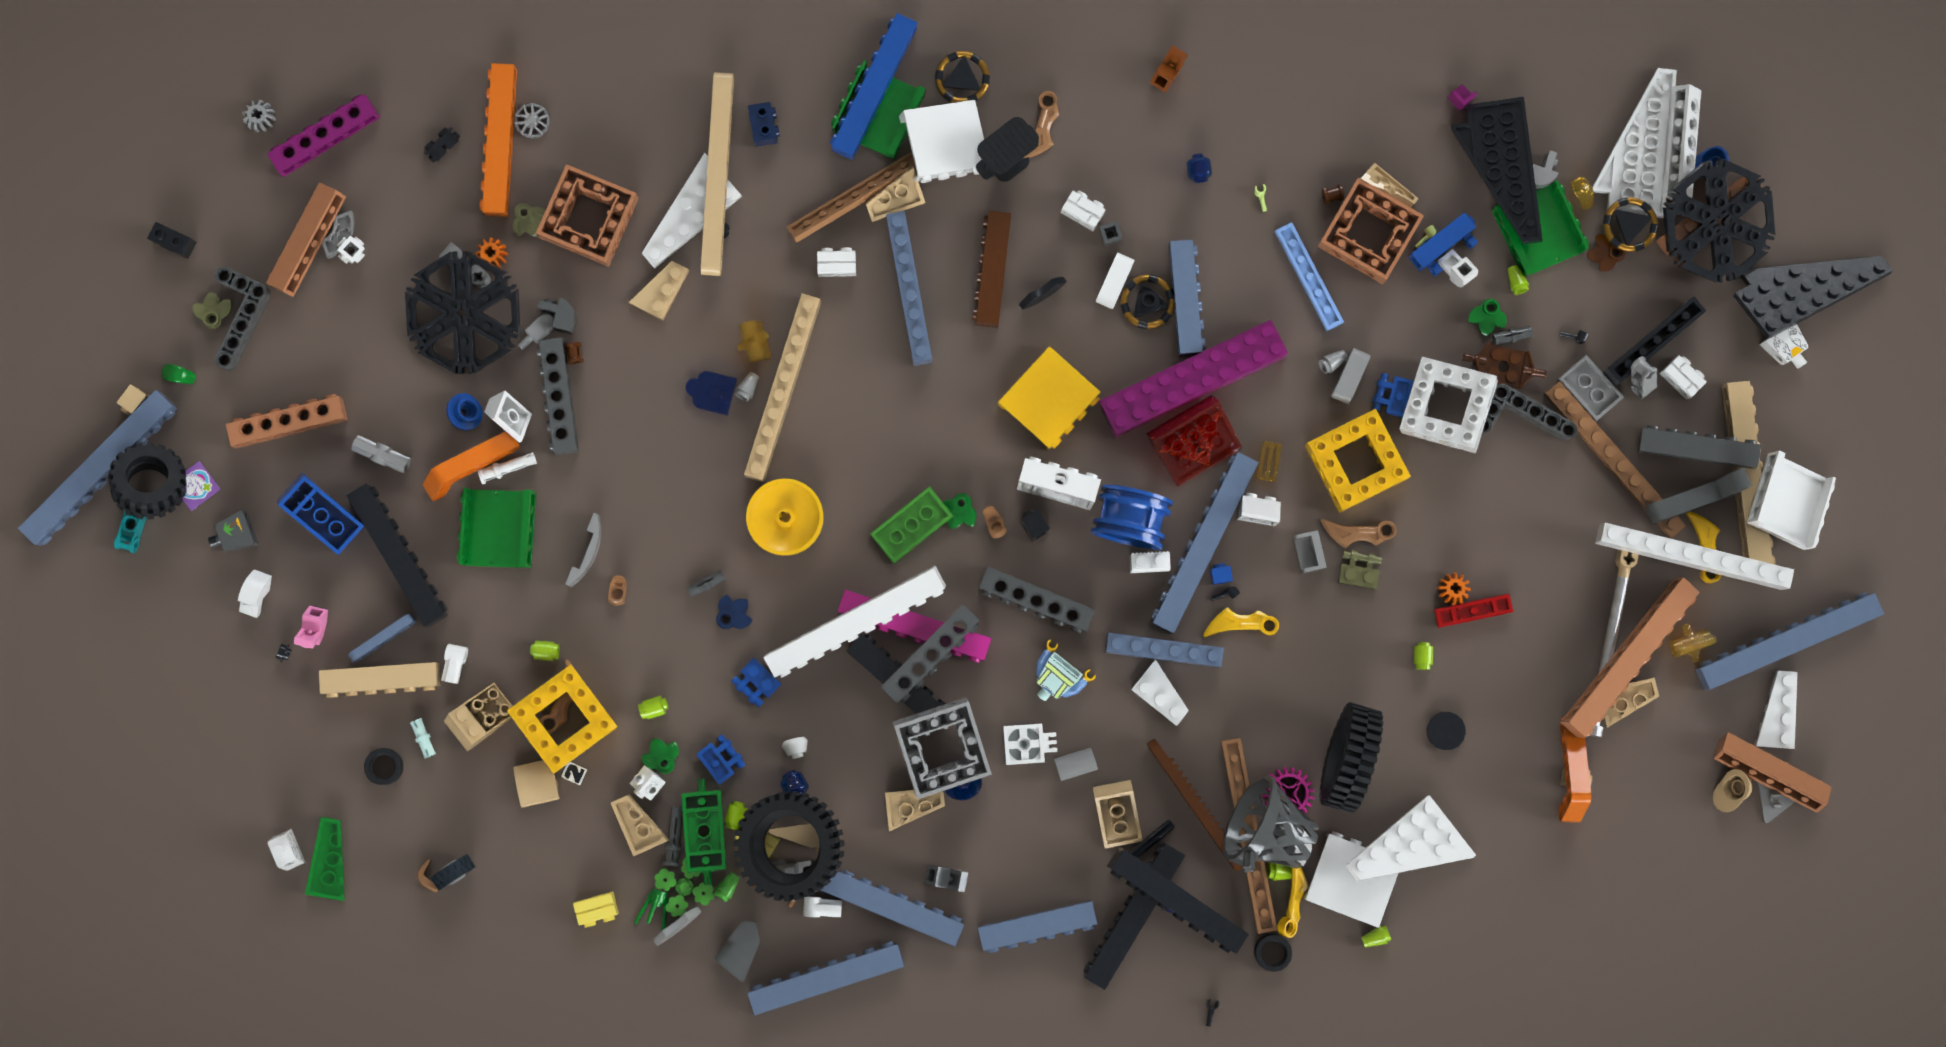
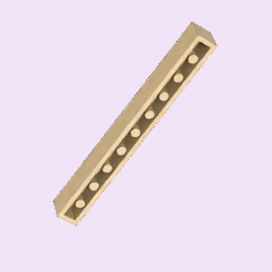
M801 294L744 475L747 478L763 483L765 481L820 309V298Z
M1750 381L1731 382L1722 385L1728 437L1737 438L1739 442H1745L1746 439L1757 441L1759 429L1757 423H1755L1756 407L1752 401L1754 390L1750 386ZM1759 457L1757 469L1745 468L1752 486L1735 494L1743 557L1775 565V557L1772 555L1771 550L1773 547L1772 537L1769 533L1747 523L1763 471V463ZM1731 466L1732 472L1743 468Z

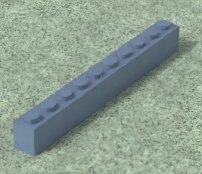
M155 390L18 529L33 544L39 546L47 544L52 539L51 536L56 531L61 530L70 517L75 516L79 512V507L83 503L89 502L93 498L92 494L97 489L99 490L106 485L108 472L111 470L110 465L113 460H116V456L120 452L125 453V448L129 446L134 448L136 447L135 444L138 443L146 445L147 439L152 434L159 432L162 428L161 425L166 420H170L178 408L163 393Z
M1240 452L1230 457L1227 463L1230 467L1227 473L1223 472L1219 479V482L1222 484L1219 490L1215 489L1210 499L1213 502L1210 507L1206 506L1202 516L1205 518L1202 524H1197L1193 532L1196 536L1193 541L1189 540L1185 548L1188 552L1185 558H1180L1176 566L1179 570L1176 575L1172 574L1168 582L1171 586L1168 592H1163L1159 600L1162 604L1159 609L1155 608L1151 619H1153L1152 624L1156 627L1174 634L1259 463L1258 461Z
M1863 592L1856 595V600L1851 602L1849 599L1838 603L1839 607L1835 609L1832 607L1826 608L1821 611L1822 614L1819 616H1815V614L1803 618L1805 622L1800 624L1798 622L1791 623L1782 632L1780 629L1769 633L1770 637L1763 639V637L1752 640V645L1747 647L1745 644L1734 648L1735 652L1731 654L1724 652L1717 655V660L1711 662L1708 659L1699 663L1701 667L1696 668L1695 671L1704 690L1713 689L1884 615L1876 594Z

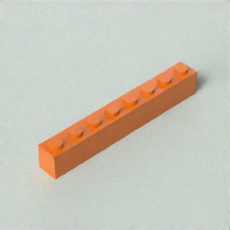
M491 63V69H488L490 88H487L486 92L489 106H486L485 109L488 125L484 127V135L487 136V141L483 144V154L486 155L485 162L482 163V173L485 174L484 180L481 181L483 199H480V210H482L485 216L508 217L517 68L514 64Z

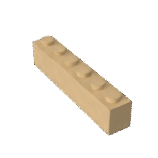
M440 663L320 670V694H326V698L338 697V693H346V696H358V692H365V695H375L380 690H384L385 694L396 693V689H404V692H416V688L422 687L423 691L435 690L436 686H441Z

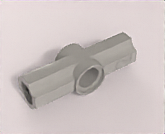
M359 435L353 441L351 450L370 458L369 460L391 467L404 474L410 467L411 458L393 451L392 448L386 445L372 442Z

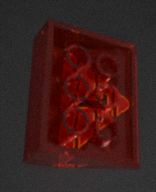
M1212 395L1146 433L1154 450L1177 487L1242 448L1219 400Z

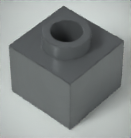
M1117 221L1099 226L1098 230L1104 247L1122 242L1123 237ZM1107 233H1112L1114 237L1108 238Z

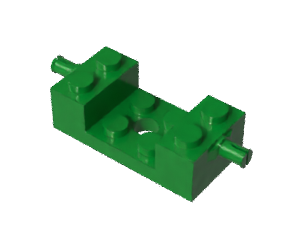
M697 779L698 791L681 793L687 873H703L704 885H708L707 877L709 885H712L711 873L717 870H727L721 790H705V779H701L702 787L700 779ZM703 825L708 826L710 829L706 837H702L698 833V829Z

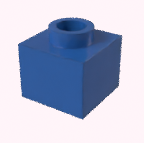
M1225 563L1213 565L1214 568L1209 570L1212 585L1233 581L1231 567L1225 566Z

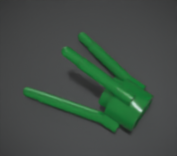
M652 889V892L648 893V897L639 911L634 924L638 923L649 903L652 906L646 921L647 924L650 923L656 906L661 907L663 904L661 931L665 929L667 917L665 907L669 902V898H666L667 893Z

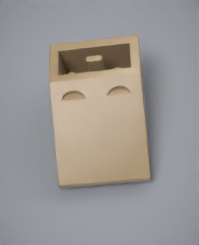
M492 683L450 712L444 722L468 752L511 719L507 710L513 706L497 685Z

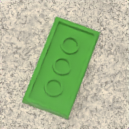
M929 486L870 533V535L891 562L895 564L954 516Z

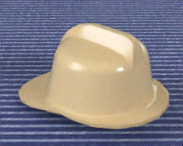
M1733 769L1729 771L1713 792V803L1716 808L1722 812L1734 811L1743 800L1751 795V779L1741 770Z

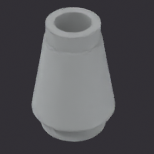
M1340 350L1321 357L1318 365L1323 373H1332L1348 357L1344 350Z
M749 372L736 388L735 395L746 402L752 399L759 376Z

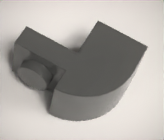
M560 298L557 305V302L554 300H539L537 308L540 311L555 314L552 325L554 330L574 334L577 315L568 301Z
M927 865L924 884L965 892L968 872Z

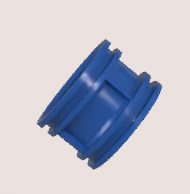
M1103 484L1101 490L1104 494H1099L1098 498L1103 502L1100 518L1093 519V524L1096 527L1091 528L1090 533L1121 544L1162 550L1163 544L1160 541L1165 539V535L1160 532L1164 516H1170L1171 511L1168 507H1172L1173 501L1158 494L1135 488Z

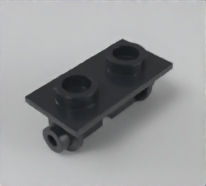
M444 127L437 134L439 138L435 142L431 140L424 147L426 150L424 154L427 155L429 153L430 156L428 158L433 163L435 161L438 162L447 153L442 148L443 145L450 150L459 141L458 139L461 136L456 131L452 134L450 132L453 129L452 127L448 129Z

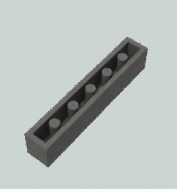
M1647 425L1641 431L1638 450L1640 453L1749 469L1758 468L1761 445L1757 444L1755 440L1746 439L1745 442H1739L1734 437L1718 439L1717 435L1714 434L1698 436V433L1693 431H1686V434L1678 433L1677 429L1666 428V431L1658 430L1657 426Z

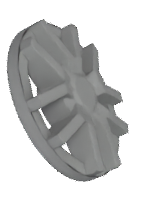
M524 104L516 112L514 124L522 136L532 139L538 138L547 132L550 126V116L547 110L539 104ZM531 107L532 112L528 113L526 108ZM534 107L540 108L536 112L534 111ZM544 111L545 115L538 117V115ZM518 118H524V121L518 122ZM545 118H547L546 125L543 122H541ZM539 124L545 127L542 131L537 128ZM518 125H524L522 131ZM527 128H530L529 134L525 133ZM534 129L539 132L536 135H532Z

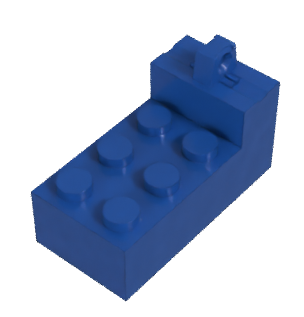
M303 472L276 500L279 507L337 555L343 551L364 527L362 522L323 491Z

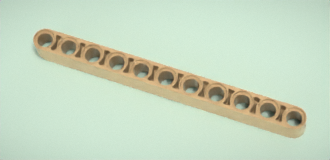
M714 72L701 275L721 276L734 89L733 73Z

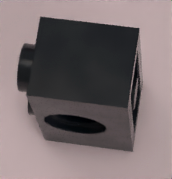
M155 222L147 237L154 244L189 259L197 243L190 237L158 222Z
M1030 509L1022 514L1020 524L1031 542L1049 532L1050 528L1038 509L1035 511Z

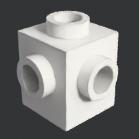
M349 236L348 239L344 237L337 244L339 247L337 250L339 253L338 257L346 264L348 262L353 264L354 261L359 263L365 256L363 253L365 250L363 247L364 243L356 236L355 238ZM353 248L354 254H348L347 249Z
M645 765L630 782L635 788L633 792L642 799L645 796L649 800H652L666 783L659 775Z

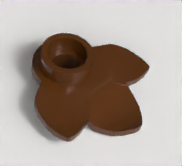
M1596 235L1597 246L1587 253V257L1595 263H1600V271H1610L1617 262L1624 259L1625 251L1614 247L1605 235ZM1612 251H1617L1618 256H1614L1612 254Z

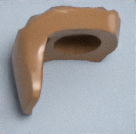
M985 507L982 511L991 537L994 539L1002 537L1007 533L1004 519L995 507Z
M615 575L610 582L608 602L615 606L625 603L627 581L623 576Z
M427 859L418 870L417 879L419 883L430 891L437 892L438 889L434 883L425 875L431 863V860Z

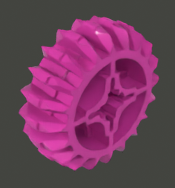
M1283 767V774H1281L1279 769H1276V777L1272 773L1269 774L1275 778L1277 785L1285 794L1286 788L1287 790L1292 789L1290 793L1292 798H1288L1299 810L1307 813L1308 811L1304 806L1311 807L1312 804L1307 801L1308 799L1314 800V796H1309V792L1315 791L1314 788L1308 789V786L1312 784V781L1305 782L1308 775L1305 774L1300 777L1302 774L1301 770L1294 774L1295 768L1293 767L1290 768L1289 773L1287 767ZM1292 777L1297 781L1287 786L1280 779ZM1300 786H1302L1303 788V798L1301 802L1299 801L1296 795L1297 790L1300 788ZM1264 794L1262 798L1269 799V795Z

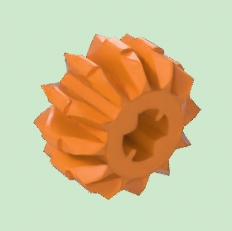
M492 237L489 238V243L483 239L484 245L478 244L477 248L480 251H476L475 254L501 268L499 263H506L503 257L508 256V253L504 251L507 248L506 245H501V240L499 239L494 242ZM493 250L495 252V255H493V257H489L488 253L491 254L490 251Z
M1456 572L1452 573V577L1446 574L1445 579L1439 580L1443 585L1437 587L1438 590H1443L1439 597L1446 596L1444 599L1445 603H1448L1451 599V605H1456V602L1459 604L1463 603V598L1467 599L1469 597L1465 592L1471 591L1470 587H1465L1469 580L1463 582L1464 575L1462 574L1457 577ZM1454 586L1455 588H1458V591L1454 592V590H1451L1450 587Z

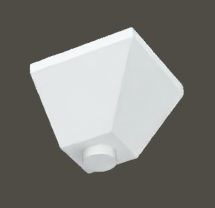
M506 391L491 397L484 412L519 443L522 442L532 413Z

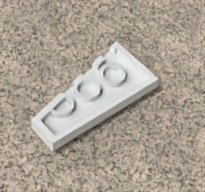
M1776 671L1769 692V700L1764 709L1765 714L1762 723H1760L1759 734L1754 746L1795 749L1797 672Z

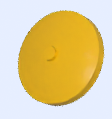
M776 479L761 486L750 499L746 512L747 527L754 541L767 552L780 556L795 555L808 549L820 535L824 520L822 505L815 492L806 484L793 479Z

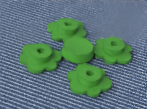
M686 858L683 859V866L681 867V871L685 872L686 878L676 882L674 872H669L666 868L661 869L659 874H656L654 877L657 889L668 891L670 887L676 885V891L680 895H677L675 898L670 897L669 903L665 907L667 912H671L672 917L682 916L686 913L685 908L688 907V903L684 901L683 896L689 895L691 892L695 896V902H700L704 906L714 899V888L712 885L700 883L699 887L693 888V883L689 879L693 878V876L698 877L700 873H687Z

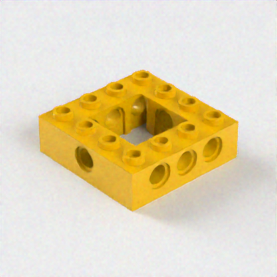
M1376 409L1305 444L1339 513L1411 477ZM1366 436L1369 442L1368 446H1371L1377 458L1376 462L1377 464L1380 463L1382 470L1351 485L1334 451Z
M572 665L566 667L507 710L508 714L553 774L617 728V725ZM567 692L571 700L576 703L583 716L590 723L557 746L535 714L544 710L546 706L556 699L558 700Z

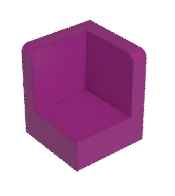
M1461 84L1447 98L1461 111L1478 93L1475 91L1471 94Z

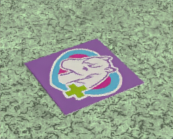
M200 461L186 470V494L182 497V500L192 511L221 489Z

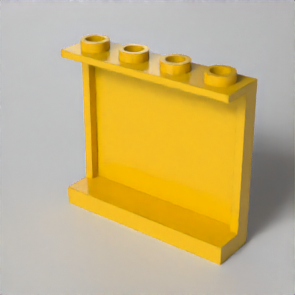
M1049 346L998 401V405L1003 410L1005 409L1049 450L1051 447L1055 449L1062 441L1060 437L1064 433L1068 435L1075 427L1073 423L1077 419L1081 421L1087 414L1085 410L1090 405L1093 407L1100 400L1098 397L1100 391Z

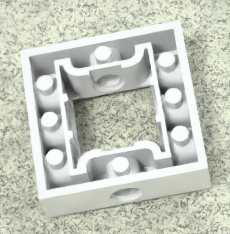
M1422 357L1399 428L1401 433L1476 453L1498 383L1497 376ZM1434 382L1443 384L1447 388L1451 386L1462 389L1463 392H1471L1461 425L1427 416L1431 395H1434L1435 392Z
M1036 457L1025 458L1017 490L1091 510L1101 479L1097 478L1098 475L1088 472L1086 475L1078 473L1079 470L1068 467L1067 470L1059 468V464L1053 462L1044 464L1041 463V459Z

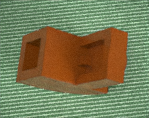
M1172 45L1150 83L1166 93L1183 68L1188 54Z

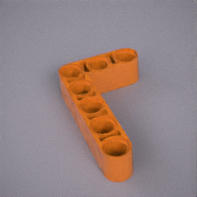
M505 431L435 466L430 470L422 485L431 500L436 501L448 493L454 482L510 455L520 448V444Z
M1560 723L1567 792L1559 806V820L1561 822H1581L1591 803L1585 738L1575 737Z

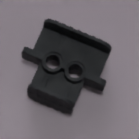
M1020 117L1010 119L978 145L977 152L982 160L976 164L977 172L985 180L996 175L1001 181H1010L1029 165V157H1024L1037 148L1039 135L1024 119Z

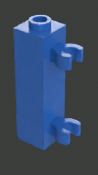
M1464 212L1411 253L1408 258L1419 272L1428 267L1434 277L1443 271L1440 265L1435 262L1437 258L1460 240L1464 241L1468 249H1472L1478 243L1470 234L1476 228L1474 219Z

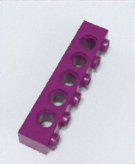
M365 94L357 95L352 99V102L339 106L331 115L321 117L318 123L308 125L300 134L292 135L287 139V142L274 146L267 155L278 173L285 177L381 117ZM358 110L359 115L353 118L352 113ZM342 120V121H343L342 126L336 128V127H335L336 123H337L338 121ZM326 130V135L320 138V132ZM310 140V145L304 148V142ZM294 150V155L287 158V153Z

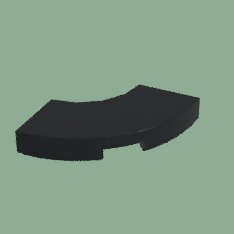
M1064 277L1051 279L1041 288L1030 292L1019 303V306L1024 310L1040 303L1059 290L1067 282Z

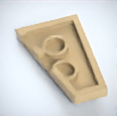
M1376 163L1361 178L1410 208L1419 199Z
M913 166L865 203L872 222L885 218L886 214L902 212L925 203L919 182H914L913 180L916 177Z
M671 261L629 304L664 320L689 273V269Z
M1655 678L1628 683V688L1616 698L1617 702L1605 712V727H1610L1659 697Z
M914 790L885 793L889 831L945 806L943 791L917 799Z
M630 794L611 802V806L633 856L669 841L666 835Z

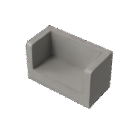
M1318 530L1293 536L1301 574L1327 568Z

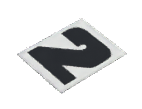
M570 762L566 765L561 777L581 785L587 769Z

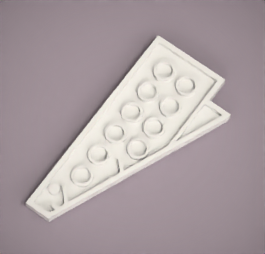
M1658 68L1655 71L1593 184L1591 192L1608 194L1607 209L1619 199L1634 197L1647 202L1655 211L1657 218H1663V207L1666 208L1664 205L1666 198L1663 195L1673 86H1676L1677 70ZM1628 204L1616 209L1649 216L1643 209L1634 204Z

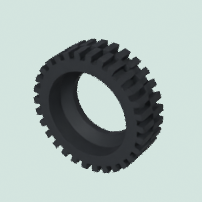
M1351 702L1347 703L1346 707L1343 708L1340 719L1337 720L1336 727L1333 730V737L1330 739L1327 757L1324 760L1325 765L1322 769L1323 775L1319 788V800L1322 805L1349 813L1356 812L1360 807L1364 794L1367 793L1368 784L1371 782V776L1375 770L1374 766L1378 759L1377 754L1380 751L1379 745L1382 741L1381 735L1384 722L1382 721L1383 713L1381 711Z
M788 791L759 800L758 803H754L751 806V810H747L743 814L745 818L741 819L738 823L741 828L737 829L734 834L739 836V839L733 841V846H738V850L734 851V857H740V861L736 863L737 868L743 866L744 871L740 874L742 878L747 876L750 878L746 882L749 886H757L754 891L757 893L764 891V897L770 898L774 896L776 901L782 899L784 901L800 900L820 891L831 882L830 879L837 874L835 870L840 868L842 864L839 858L844 857V851H840V847L845 846L844 840L839 839V836L844 835L843 830H837L836 827L840 822L838 819H832L834 815L832 810L826 811L827 804L824 802L818 803L819 799L817 797L809 798L807 793L799 794L798 791ZM781 817H801L808 821L817 832L820 843L818 857L815 863L803 873H785L777 869L767 856L765 849L766 834L770 826Z

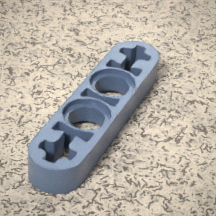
M411 613L403 616L351 651L348 657L353 664L359 662L415 624V618Z

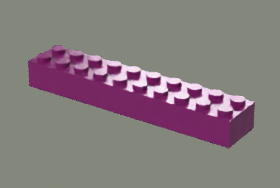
M1269 320L1100 400L1099 407L1116 439L1286 358L1288 352L1272 320Z

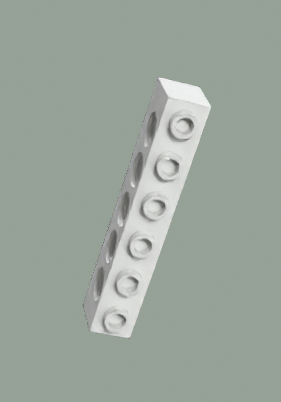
M1690 84L1673 86L1663 195V197L1670 200L1673 199L1667 194L1676 193L1670 189L1695 169L1701 90ZM1693 184L1686 190V194L1691 198L1693 196Z

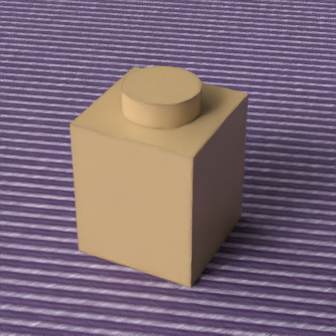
M130 384L116 403L122 406L120 408L122 412L130 416L149 396Z

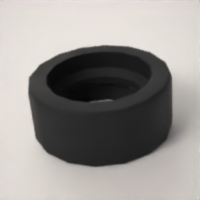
M388 748L372 751L366 757L364 763V772L367 778L372 783L378 785H389L396 782L404 769L401 756L396 751ZM381 755L391 757L395 763L393 774L387 778H380L373 772V762Z
M1267 934L1261 937L1255 944L1254 956L1259 966L1267 971L1277 972L1286 968L1290 963L1292 949L1289 942L1282 936ZM1270 941H1276L1284 948V958L1278 964H1268L1262 958V948Z

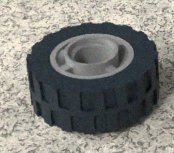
M466 854L442 867L439 872L431 877V880L438 891L464 878L465 874L476 866L469 855Z

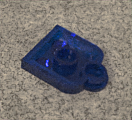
M704 371L698 378H692L686 383V391L692 396V401L697 408L728 416L738 379Z

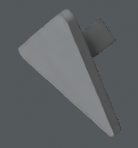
M1758 782L1763 821L1769 823L1795 801Z

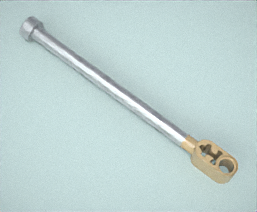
M1617 549L1615 563L1619 569L1598 674L1614 655L1630 570L1637 564L1639 554ZM1601 721L1594 726V731L1590 736L1602 737L1603 727H1600Z

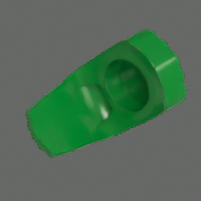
M165 364L161 377L163 380L175 383L193 384L196 374L177 365Z

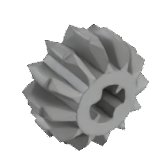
M252 100L251 107L245 105L248 111L242 112L245 116L243 122L248 124L247 127L250 130L254 129L255 132L259 133L261 129L266 132V126L273 127L270 122L276 121V118L273 116L275 110L271 108L268 102L264 104L263 100H259L258 103ZM261 113V114H262V115H260L261 117H260L259 119H257V118H256V117H258L257 115Z

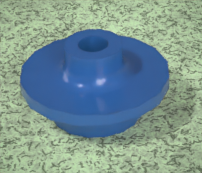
M466 393L457 394L447 403V418L457 429L463 431L472 430L482 421V407L472 395Z

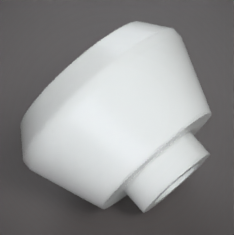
M805 737L789 739L783 742L782 748L787 756H792V759L800 758L807 751L808 740Z

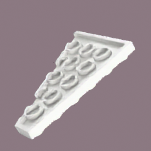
M1428 795L1345 866L1355 879L1360 881L1471 859L1476 854L1431 796Z

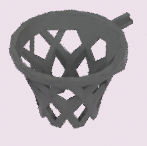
M1263 774L1247 787L1234 808L1224 834L1223 855L1227 860L1243 866L1242 868H1244L1245 873L1249 871L1254 872L1255 861L1271 862L1297 869L1301 867V863L1298 861H1307L1311 853L1304 844H1316L1318 835L1314 830H1318L1319 826L1291 802L1277 785L1274 777ZM1261 793L1269 795L1267 807L1260 795ZM1256 800L1259 809H1250ZM1246 815H1262V820L1256 831L1253 832L1244 821ZM1283 823L1284 830H1281L1278 824ZM1242 826L1247 832V834L1239 836ZM1303 829L1308 834V837H1302L1304 834ZM1249 841L1244 848L1237 846V843ZM1295 845L1298 847L1301 853H1295Z

